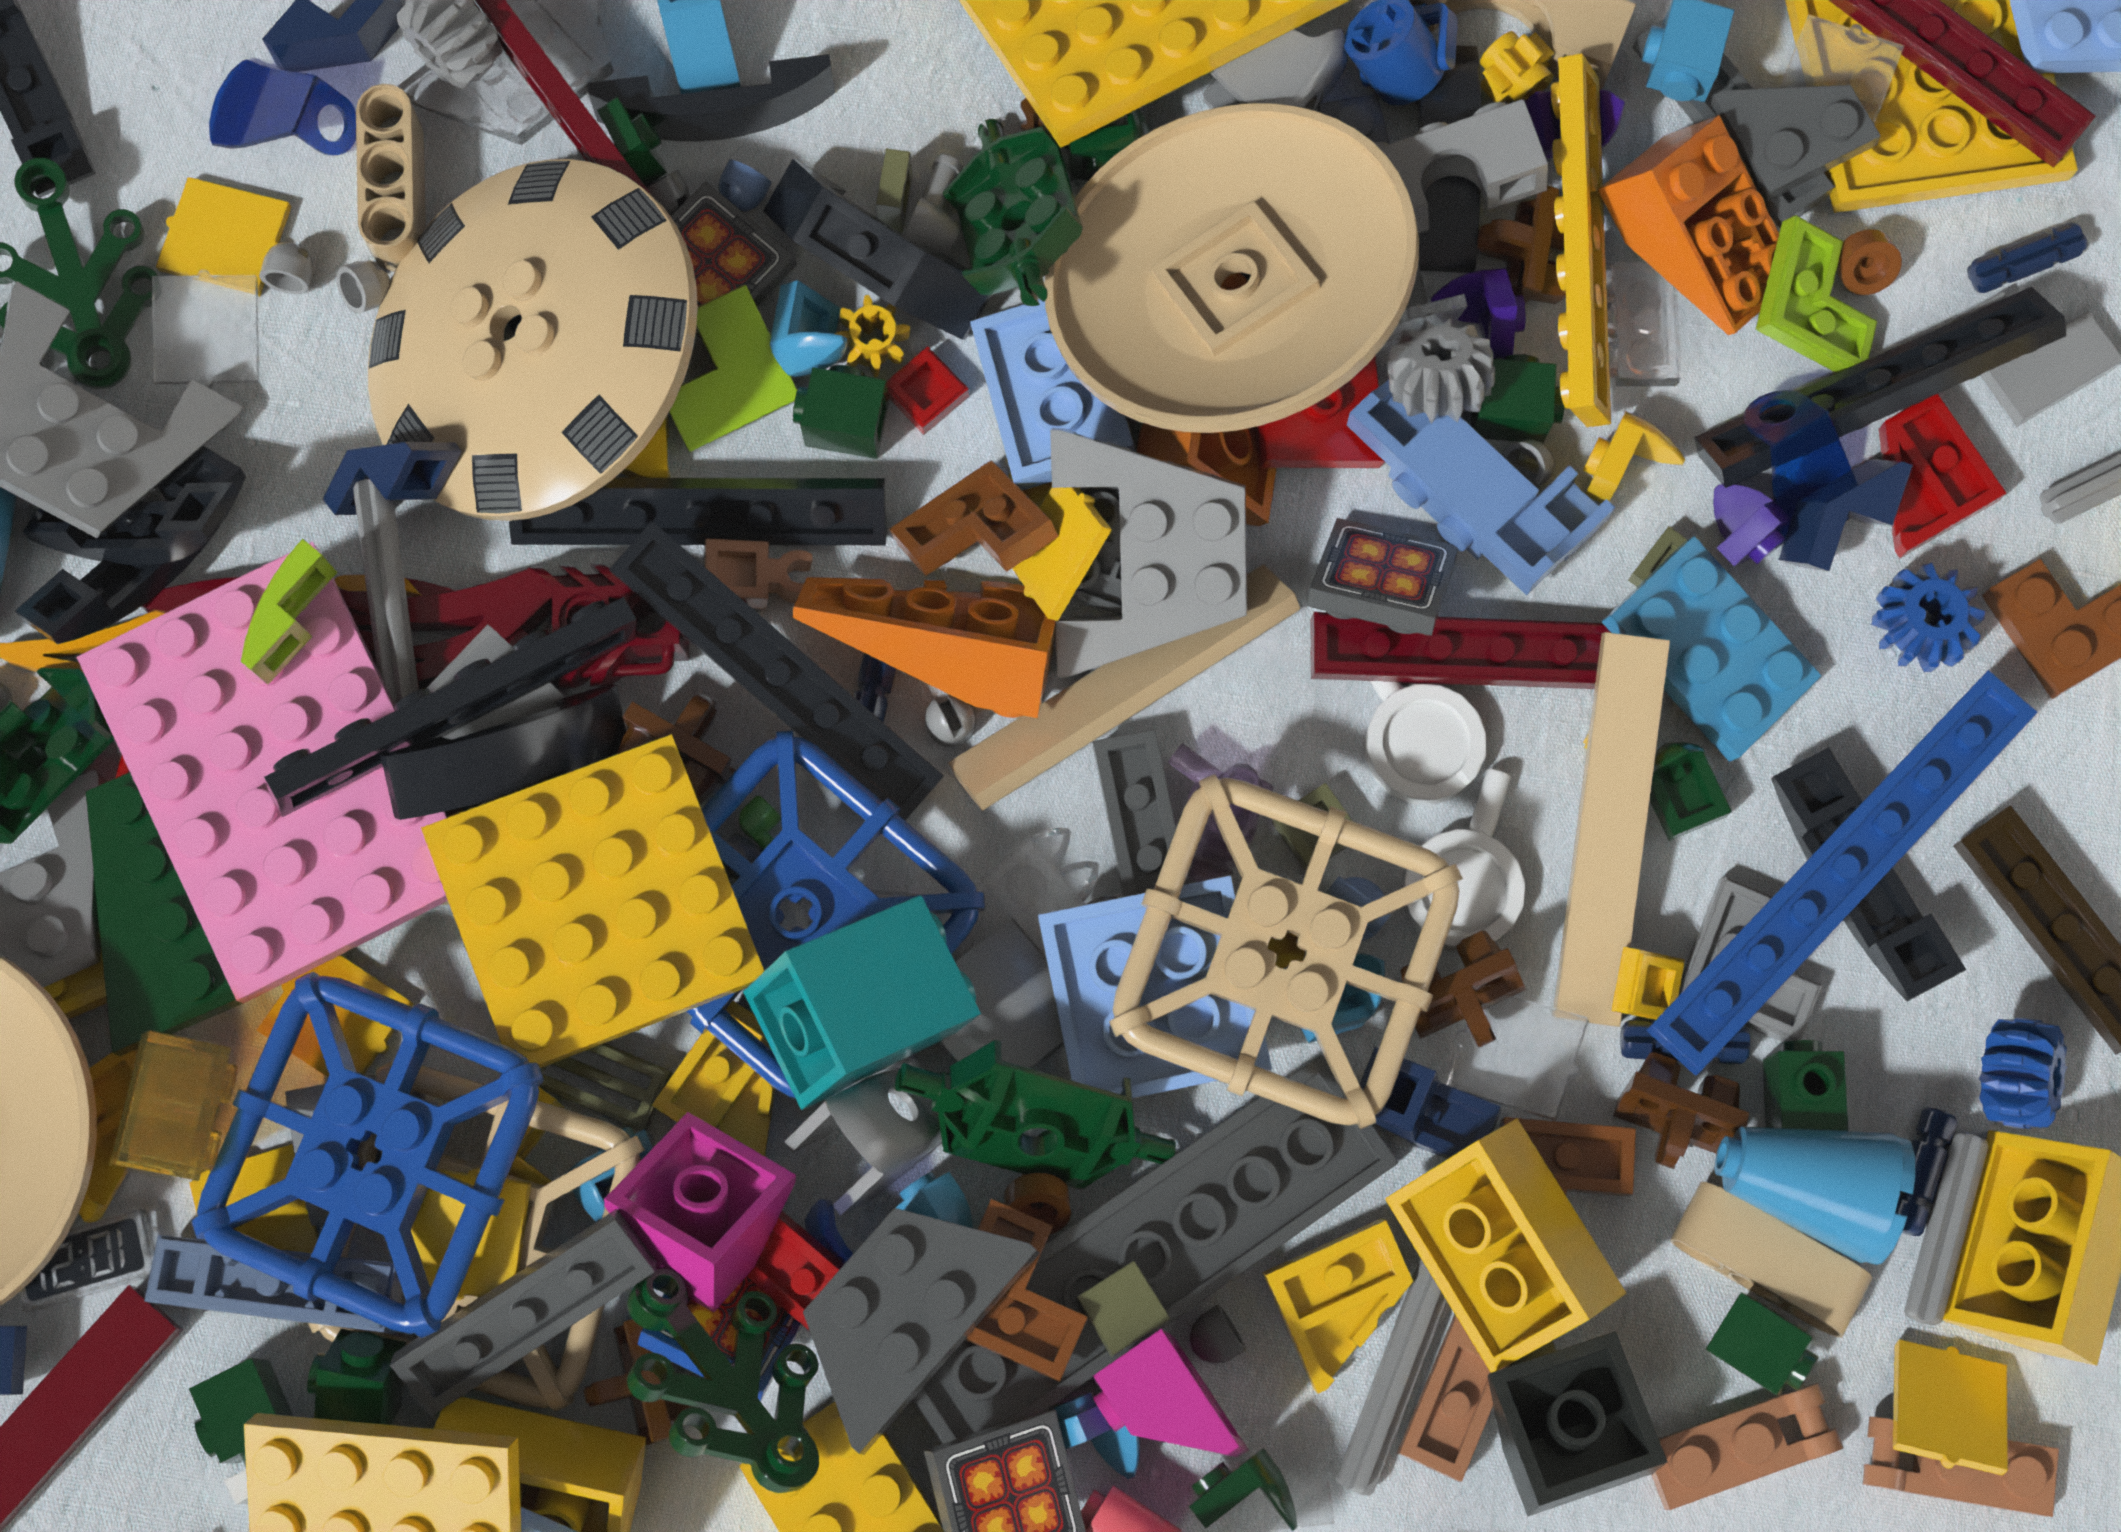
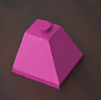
M687 1112L604 1198V1206L609 1214L618 1209L657 1260L656 1269H669L676 1272L685 1283L688 1298L714 1313L755 1267L796 1183V1174Z
M1160 1329L1093 1375L1102 1389L1093 1399L1115 1432L1126 1426L1129 1433L1133 1436L1237 1458L1249 1451L1176 1338L1163 1329Z

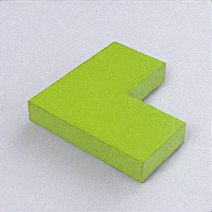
M1795 215L1782 221L1755 330L1833 372L1839 373L1869 359L1878 321L1831 296L1844 241Z
M746 285L739 286L698 306L696 329L716 368L683 383L669 411L689 452L795 401L797 389L791 377L781 368L770 347L771 335Z

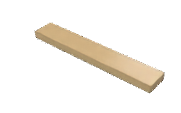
M1264 564L1247 574L1246 616L1100 666L1043 702L1038 718L1021 716L949 761L948 764L955 778L982 811L1299 611L1300 606L1296 595Z
M1604 632L1601 635L1552 1017L1555 1019L1620 1027L1622 1013L1611 1011L1623 947H1631L1670 640Z

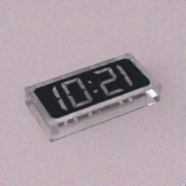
M136 1209L70 1229L65 1240L48 1264L19 1292L23 1311L35 1312L149 1278L155 1246L147 1211Z

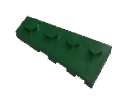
M131 773L85 791L112 1053L118 1056L125 1055L243 1004L235 999Z

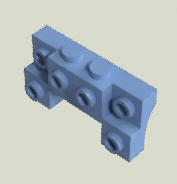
M1389 380L1372 391L1349 414L1346 426L1391 467L1388 476L1393 480L1392 487L1397 495L1414 509L1422 507L1438 522L1437 529L1448 544H1453L1460 552L1467 550L1477 560L1484 555L1525 595H1528L1563 560L1566 561L1610 518L1615 509V506L1607 499L1598 506L1577 487L1574 481L1578 473L1570 465L1537 496L1539 490L1461 417L1457 423L1448 415L1438 416L1431 424L1427 414L1424 412L1415 416H1407L1403 403L1393 401L1392 393L1389 390Z

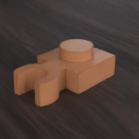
M705 539L704 567L743 601H747L752 609H766L768 593H777L782 599L790 603L796 602L804 583L792 581L788 574L792 571H810L812 564L811 553L803 550H793L783 554L779 559L768 558L769 542Z

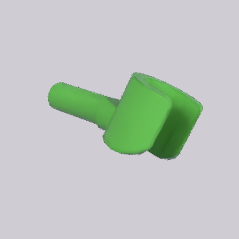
M755 796L741 810L739 825L742 831L764 851L774 839L769 832L779 823L781 816L761 796Z

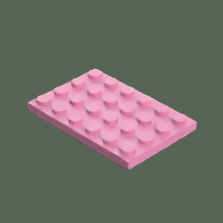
M313 541L310 542L309 544L321 554L319 548L313 543ZM290 553L77 656L78 662L235 999L243 1004L448 901L421 827L448 818L449 815L447 811L402 820L394 818L383 767L284 817L281 816L269 794L264 777L275 772L273 766L286 755L300 749H309L313 753L335 742V734L348 724L364 718H369L373 723L396 711L391 695L334 578L295 618L313 637L269 685L241 662L244 641L257 605L272 577Z

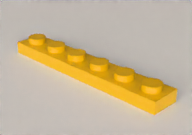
M1583 53L1558 58L1559 81L1553 82L1551 85V102L1556 118L1560 119L1561 138L1553 141L1552 151L1556 172L1559 176H1562L1563 196H1557L1554 202L1556 224L1560 233H1564V254H1558L1556 272L1561 290L1566 291V312L1559 314L1558 332L1564 350H1568V371L1561 372L1560 392L1565 408L1570 409L1588 428L1611 424L1604 202L1597 190L1603 185L1599 77Z

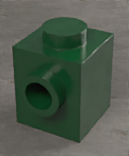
M1513 354L1503 359H1493L1495 383L1491 388V395L1484 397L1480 412H1471L1470 426L1484 439L1515 442L1531 439L1544 443L1553 423H1562L1565 410L1560 386H1556L1557 364L1541 363L1537 357L1527 354Z
M833 365L829 370L813 367L808 388L799 386L793 407V423L800 424L805 446L878 459L889 407L886 380L866 377L863 371L847 365Z
M1792 1040L1782 1043V1051H1777L1762 1060L1766 1128L1849 1131L1844 1051H1823L1822 1041Z
M1743 1292L1739 1294L1705 1349L1775 1395H1781L1787 1385L1799 1391L1819 1359V1356L1809 1351L1816 1337Z
M340 1329L327 1353H318L315 1356L309 1371L307 1391L308 1393L316 1394L314 1418L391 1425L401 1408L403 1381L392 1369L390 1363L394 1353L406 1346V1342L380 1337L370 1332Z
M249 1358L189 1388L201 1417L194 1422L197 1437L205 1452L210 1457L217 1455L220 1463H240L243 1461L246 1467L244 1424L256 1413L293 1416L272 1365L267 1359Z

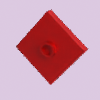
M1376 356L1350 381L1326 398L1286 418L1257 426L1261 468H1380L1385 461L1346 426L1350 412L1372 391L1379 387Z

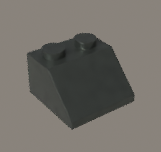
M1616 1331L1489 1373L1487 1376L1503 1453L1527 1517L1651 1475L1668 1462Z

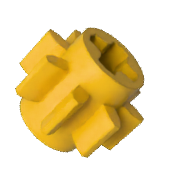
M1509 31L1491 44L1480 59L1479 63L1485 69L1482 73L1485 78L1481 81V88L1494 103L1506 101L1509 104L1512 101L1526 100L1535 92L1544 91L1553 80L1554 75L1548 69L1550 64L1547 61L1555 53L1536 32L1529 37L1523 34L1519 38L1514 31Z
M869 295L864 296L863 307L855 313L850 309L842 307L839 319L845 327L849 328V331H839L835 334L847 338L849 350L847 366L855 368L859 363L870 367L872 375L878 377L881 364L885 363L888 359L899 365L903 362L904 353L894 342L908 339L910 336V326L895 324L894 317L897 307L888 304L886 308L873 305ZM876 328L883 332L882 342L875 338L870 340L868 344L860 341L861 330L867 334L872 333Z

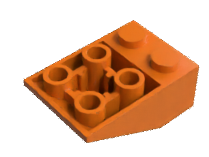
M1720 115L1663 136L1597 189L1625 244L1727 335L1737 333L1760 312L1779 232Z

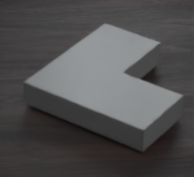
M2002 291L1953 321L2005 299L2007 296ZM2089 311L2065 324L2066 337L1980 375L2016 427L2096 381L2121 364L2120 353Z
M1725 876L1718 880L1683 970L1679 995L1773 896ZM1793 973L1744 1026L1781 1042L1802 1040L1822 985Z

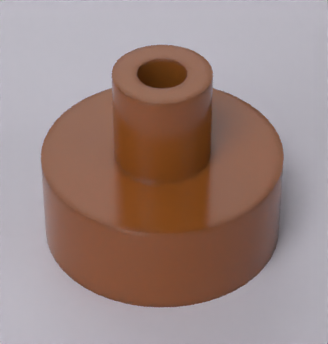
M1875 229L1862 230L1844 240L1836 274L1850 292L1857 295L1875 294L1888 287L1898 276L1902 265L1901 254L1889 236L1884 232Z
M1046 1173L1022 1174V1176L1010 1182L1004 1191L1005 1205L1052 1225L1053 1227L1049 1235L1060 1231L1070 1220L1071 1207L1068 1186L1063 1180L1054 1175Z

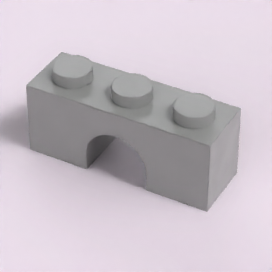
M1524 99L1510 104L1504 102L1488 104L1477 110L1471 117L1451 124L1436 122L1419 129L1414 136L1391 144L1386 142L1374 143L1397 169L1408 190L1416 216L1418 233L1429 230L1428 204L1424 193L1433 182L1446 176H1461L1474 182L1480 189L1488 210L1547 191L1548 163Z

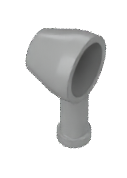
M941 154L934 160L932 165L933 172L904 235L931 253L949 256L961 228L942 210L947 201L943 192L962 171L963 165L956 158Z

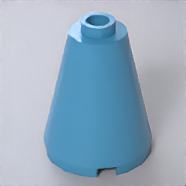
M1740 1127L1733 1137L1725 1136L1722 1139L1717 1150L1714 1166L1715 1174L1722 1176L1723 1188L1726 1192L1859 1263L1866 1262L1874 1265L1882 1264L1894 1250L1907 1219V1216L1895 1213L1900 1191L1913 1194L1915 1184V1154L1912 1143L1906 1138L1886 1132Z

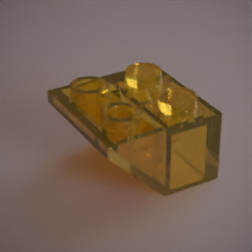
M152 1030L141 1034L109 1166L179 1183L199 1181L203 1170L212 1171L218 1156L222 1136L221 1131L212 1129L216 1109L220 1103L228 1105L237 1077L238 1066L228 1064L231 1047Z

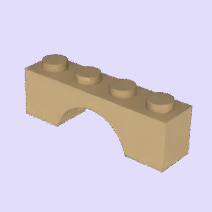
M1409 0L1412 6L1424 3L1427 5L1443 3L1455 14L1472 9H1493L1512 15L1523 22L1533 33L1536 32L1555 53L1547 61L1550 64L1548 69L1554 77L1559 78L1558 58L1583 53L1599 77L1600 89L1604 87L1636 6L1635 3L1627 0ZM1439 23L1431 25L1428 29L1432 32L1439 27Z

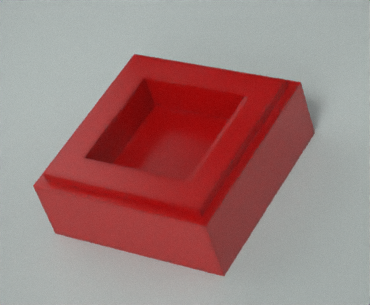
M928 346L886 381L889 399L923 435L969 397V388Z

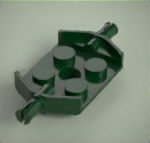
M996 119L985 120L987 128L982 123L978 127V136L982 143V150L973 156L943 192L944 197L958 211L972 270H964L962 274L980 295H992L1019 287L1021 301L1027 306L1040 305L1038 297L1044 302L1048 296L1043 277L1049 273V268L1060 256L1065 254L1068 248L1081 236L1083 226L1060 147L1043 126L1004 136L1002 123Z
M39 668L36 671L51 688L39 700L34 701L24 709V712L31 720L3 745L5 749L1 753L5 757L6 798L2 802L0 801V843H13L115 740L85 674L80 669Z
M999 1040L991 1041L951 1065L947 1072L935 1073L908 1065V1063H902L895 1081L896 1091H903L932 1100V1111L938 1112L943 1152L1024 1175L1031 1173L1051 1174L1063 1180L1068 1187L1075 1189L1086 1188L1121 1164L1128 1166L1133 1157L1162 1165L1175 1154L1176 1142L1174 1139L1140 1131L1139 1127L1134 1126L1130 1078H1123L1122 1092L1117 1094L1002 1060L1001 1041ZM1034 1128L1047 1129V1131L1042 1132L1037 1137L1028 1136L1023 1133Z

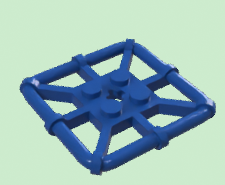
M793 730L776 731V738L766 741L754 750L701 809L722 863L739 877L731 887L764 971L789 949L919 896L879 898L848 872L851 866L881 834L949 892L922 895L930 912L934 914H951L949 919L943 924L946 933V945L951 955L970 934L978 920L979 912L985 910L984 893L977 892L975 884L963 869L898 815L901 811L899 806L889 798L885 801L880 800L817 745L804 738L794 737ZM796 763L806 769L865 820L833 858L799 830ZM778 764L782 830L751 864L715 832L771 769ZM803 899L810 901L812 907L808 911V916L813 922L808 928L804 930L799 926H795L788 931L781 926L785 915L779 908L783 902L789 900L797 905ZM742 990L686 1011L692 1016L690 1024L701 1034L709 1031L772 1087L789 1097L795 1098L772 1050L726 1011L729 1004Z
M310 972L296 979L295 989L291 991L281 1007L246 1090L239 1089L232 1105L238 1107L201 1192L197 1217L192 1220L196 1238L205 1239L207 1244L222 1255L292 1285L294 1294L313 1302L321 1298L393 1331L408 1334L415 1333L420 1338L439 1331L441 1321L455 1303L491 1215L498 1216L505 1201L499 1195L534 1114L539 1095L538 1086L544 1081L539 1064L530 1063L525 1056L509 1046L440 1019L436 1009L424 1004H417L411 1007L345 979L319 976L315 972ZM334 1005L402 1032L403 1041L385 1083L356 1071ZM308 1014L329 1072L328 1080L312 1117L271 1100ZM430 1044L502 1073L499 1079L442 1106L410 1094ZM509 1100L474 1186L436 1170L455 1125ZM263 1118L304 1134L284 1180L226 1206ZM371 1134H376L375 1147L383 1151L381 1159L378 1163L367 1162L362 1169L359 1165V1156L357 1155L358 1147L362 1141H367ZM428 1188L465 1204L431 1288L411 1233V1228ZM297 1199H302L329 1211L311 1257L306 1261L234 1230ZM354 1223L384 1235L406 1299L405 1304L333 1273Z

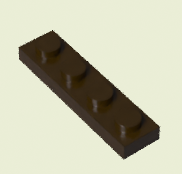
M2010 805L1957 842L1953 847L2114 1054L2121 1053V945Z

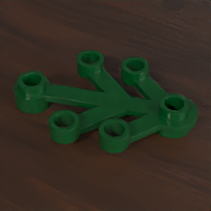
M46 158L30 159L18 168L14 184L24 205L32 211L38 212L58 276L19 257L11 245L0 242V255H7L12 258L11 266L5 271H0V284L16 283L17 281L70 310L77 333L62 326L50 348L67 357V366L71 374L82 385L93 389L113 387L126 377L131 367V352L125 339L143 308L150 307L160 300L163 292L162 284L153 269L141 265L134 266L123 275L122 288L124 292L103 325H101L95 303L125 251L134 250L142 243L144 229L138 216L132 211L126 209L112 211L104 220V234L83 268L63 208L70 193L67 178L61 167L54 161ZM47 182L55 185V191L50 197L38 198L34 196V190L39 184ZM128 222L133 224L135 229L131 236L117 238L113 235V229L116 225ZM141 278H147L153 282L150 292L144 295H138L131 291L132 284ZM8 302L0 309V325L3 330L5 328ZM99 351L109 353L111 360L106 367L96 369L89 366V359L94 353Z
M655 1269L653 1274L637 1283L629 1294L627 1301L629 1314L638 1325L647 1330H668L704 1378L675 1372L673 1365L665 1356L658 1353H646L637 1359L628 1374L627 1385L630 1392L637 1399L644 1402H655L663 1399L693 1406L683 1410L669 1430L670 1444L679 1454L686 1457H697L706 1454L749 1464L757 1482L771 1492L787 1493L805 1487L812 1480L819 1467L817 1446L813 1439L802 1430L806 1387L817 1373L819 1367L815 1353L809 1347L795 1343L786 1346L772 1366V1375L779 1385L775 1416L773 1418L758 1399L764 1335L777 1317V1307L774 1301L767 1294L759 1291L747 1292L740 1298L731 1313V1323L736 1330L733 1362L731 1364L686 1306L688 1293L683 1279L672 1270ZM654 1289L663 1292L669 1299L658 1296ZM745 1309L757 1311L763 1321L751 1319ZM787 1361H793L801 1366L804 1374H797L790 1370ZM641 1371L654 1373L659 1378L661 1384L649 1383L643 1378ZM704 1409L734 1416L747 1433L717 1428L714 1418ZM691 1425L698 1429L702 1439L689 1437L685 1433L683 1426ZM778 1449L789 1453L794 1461L783 1458Z

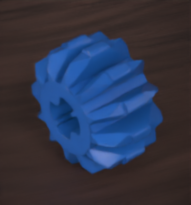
M1933 563L1923 564L1917 570L1916 575L1909 569H1903L1894 576L1893 586H1885L1876 596L1877 603L1883 609L1878 610L1872 616L1871 625L1888 630V633L1879 641V649H1890L1896 645L1901 650L1898 655V667L1907 666L1915 657H1917L1923 673L1933 672L1939 666L1940 661L1948 667H1953L1964 658L1963 649L1971 650L1980 641L1981 635L1974 627L1984 620L1986 611L1968 605L1977 595L1978 587H1966L1960 590L1955 585L1958 580V569L1949 570L1941 579H1939ZM1927 612L1932 615L1929 622L1930 625L1924 621Z
M2020 1017L2015 1019H1998L1992 1026L1991 1033L1986 1037V1049L1984 1056L1981 1057L1982 1071L1979 1077L1981 1081L1979 1099L1988 1120L2003 1123L2006 1127L2031 1129L2032 1127L2048 1128L2056 1118V1112L2061 1108V1096L2065 1089V1073L2068 1068L2065 1061L2067 1046L2064 1043V1035L2059 1026L2043 1023L2042 1020Z

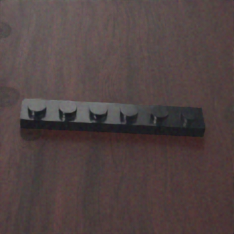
M2029 287L1695 436L1698 456L1725 488L1730 487L2066 337L2065 316L2033 287Z
M614 478L590 496L571 506L530 519L509 521L511 545H631L653 521L679 545H705V539L765 541L769 542V545L886 546L885 478Z
M653 521L610 567L609 571L799 737L821 748L880 800L885 801L889 798L899 806L901 811L898 815L905 821L944 777L943 774Z
M623 597L609 605L603 600L593 602L577 611L571 618V624L551 634L546 629L535 631L519 640L513 646V653L493 663L489 659L477 660L458 671L454 676L455 682L433 693L429 688L412 692L396 703L394 707L395 712L373 723L369 718L354 721L335 734V742L313 753L309 749H300L286 755L273 766L275 772L264 777L269 794L281 816L284 817L383 767L380 756L382 754L433 738L443 737L635 640L636 617L625 598Z

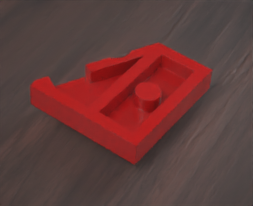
M1939 394L1914 404L1889 418L1878 429L1882 460L1903 461L1913 465L1893 526L1891 525L1894 549L1899 558L1904 557L1994 505L2007 494Z

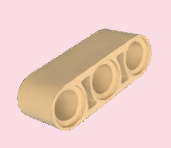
M379 84L363 92L356 108L358 227L363 240L377 263L384 269L395 272L400 261L410 253L418 240L419 234L426 227L424 132L422 124L406 93L395 85ZM401 117L394 126L379 128L388 118ZM390 173H403L394 183L380 184L382 179ZM404 228L402 234L395 240L381 241L383 235L390 229Z
M1700 1182L1670 1239V1242L1690 1257L1805 1323L1840 1338L1843 1337L1873 1278L1865 1269L1777 1218L1726 1192L1723 1188L1707 1182Z

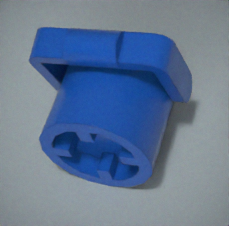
M1377 0L1362 9L1350 22L1345 33L1344 48L1360 70V79L1364 87L1372 86L1381 100L1390 105H1406L1424 97L1442 79L1444 71L1454 69L1458 17L1443 3L1431 5L1424 3L1412 6L1409 0ZM1439 23L1437 41L1428 27Z

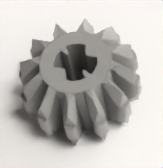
M406 0L405 5L396 14L398 25L402 29V35L412 45L414 53L419 55L426 63L427 68H432L441 80L449 82L453 86L463 89L472 81H477L494 66L493 62L502 54L497 31L486 20V14L479 11L474 5L473 0Z
M1451 318L1443 326H1434L1424 319L1420 331L1402 330L1400 341L1398 344L1391 346V353L1388 356L1389 390L1392 393L1393 401L1403 403L1407 416L1426 413L1431 424L1438 416L1448 415L1458 423L1463 410L1480 412L1484 397L1491 395V388L1495 383V367L1493 366V351L1490 348V340L1479 338L1475 325H1468L1460 329L1455 328Z

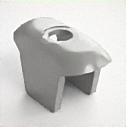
M1340 28L1328 31L1317 37H1309L1293 29L1209 72L1214 77V80L1204 91L1203 102L1210 109L1247 103H1272L1316 111L1344 73L1348 61V53L1344 48L1345 31Z
M893 1068L869 1076L827 1098L785 1140L786 1145L793 1153L825 1138L839 1127L856 1150L873 1166L832 1205L840 1216L877 1197L942 1142L938 1112L932 1111V1100L895 1090V1081L899 1068ZM888 1093L899 1096L908 1105L913 1115V1121L903 1118L896 1112L889 1101Z

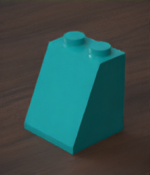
M922 895L785 951L743 991L801 1110L957 1033L981 1014L976 1004L974 986L969 977L958 969L946 945L944 927L940 919L933 912L929 911Z

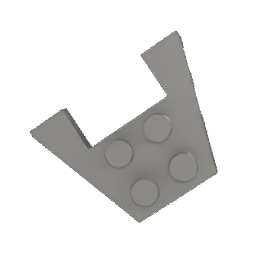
M16 281L8 300L5 328L0 346V487L98 538L220 431H224L239 415L243 406L191 379L163 430H158L42 367L40 363L66 321L70 310Z
M1052 428L1050 430L1052 488L1118 487L1120 509L1122 617H1060L1056 621L1057 678L1069 677L1247 615L1246 485L1174 462H1166L1143 455L1110 442L1105 443L1069 429Z
M97 769L78 776L47 808L59 846L0 873V955L31 975L42 987L100 962L101 939L85 792L106 783V779Z

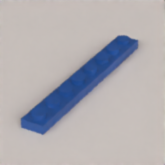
M1988 670L1646 1031L1695 1076L1699 1074L2038 712Z

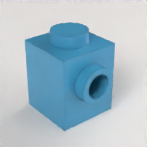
M1672 0L1662 27L1652 25L1646 40L1641 59L1642 62L1651 64L1646 87L1659 90L1666 97L1673 100L1705 102L1719 72L1734 9L1699 0Z

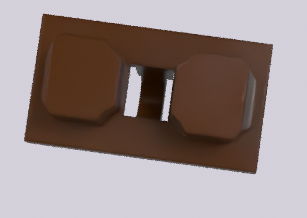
M1547 185V191L1538 193L1535 199L1523 201L1517 205L1514 221L1495 219L1491 223L1481 226L1478 233V249L1488 256L1507 261L1506 270L1514 295H1523L1525 304L1530 300L1557 304L1566 297V291H1562L1559 286L1556 262L1548 260L1550 247L1564 251V233H1560L1557 227L1554 212L1555 198L1559 196L1560 189Z
M696 694L686 705L674 725L633 701L622 716L628 730L623 736L617 754L672 734L699 805L708 798L718 783L723 786L736 771V769L730 767L732 760L729 756L702 741L717 713V709H715L716 701L705 694Z
M1481 930L1462 939L1456 946L1465 968L1444 978H1441L1436 968L1428 989V993L1433 995L1428 1012H1420L1415 1026L1420 1039L1465 1019L1478 1047L1494 1042L1496 1037L1483 1010L1526 990L1509 949L1501 950L1486 931ZM1409 965L1402 967L1400 970L1402 981Z
M1652 1052L1649 1053L1639 1071L1634 1073L1617 1099L1613 1116L1660 1133L1654 1161L1662 1166L1675 1169L1679 1157H1684L1688 1144L1717 1154L1718 1147L1725 1136L1733 1137L1738 1128L1747 1126L1750 1112L1739 1109V1083L1719 1075L1705 1076L1699 1085L1697 1093L1676 1086L1681 1069L1677 1061Z
M631 1319L624 1321V1325L613 1329L623 1375L591 1383L590 1386L585 1387L583 1392L586 1404H589V1407L629 1398L638 1436L646 1437L645 1446L668 1439L669 1430L678 1415L683 1410L693 1406L663 1399L655 1402H644L637 1399L630 1392L627 1385V1377L630 1370L640 1356L646 1353H653L637 1345L643 1327ZM641 1371L643 1378L649 1383L661 1384L659 1378L654 1373Z

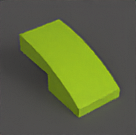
M303 538L272 577L257 605L244 641L241 662L267 685L271 683L313 637L295 618L338 573L323 555Z

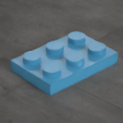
M1695 536L1680 545L1601 621L1611 633L1670 640L1664 691L1729 762L1740 758L1822 676Z

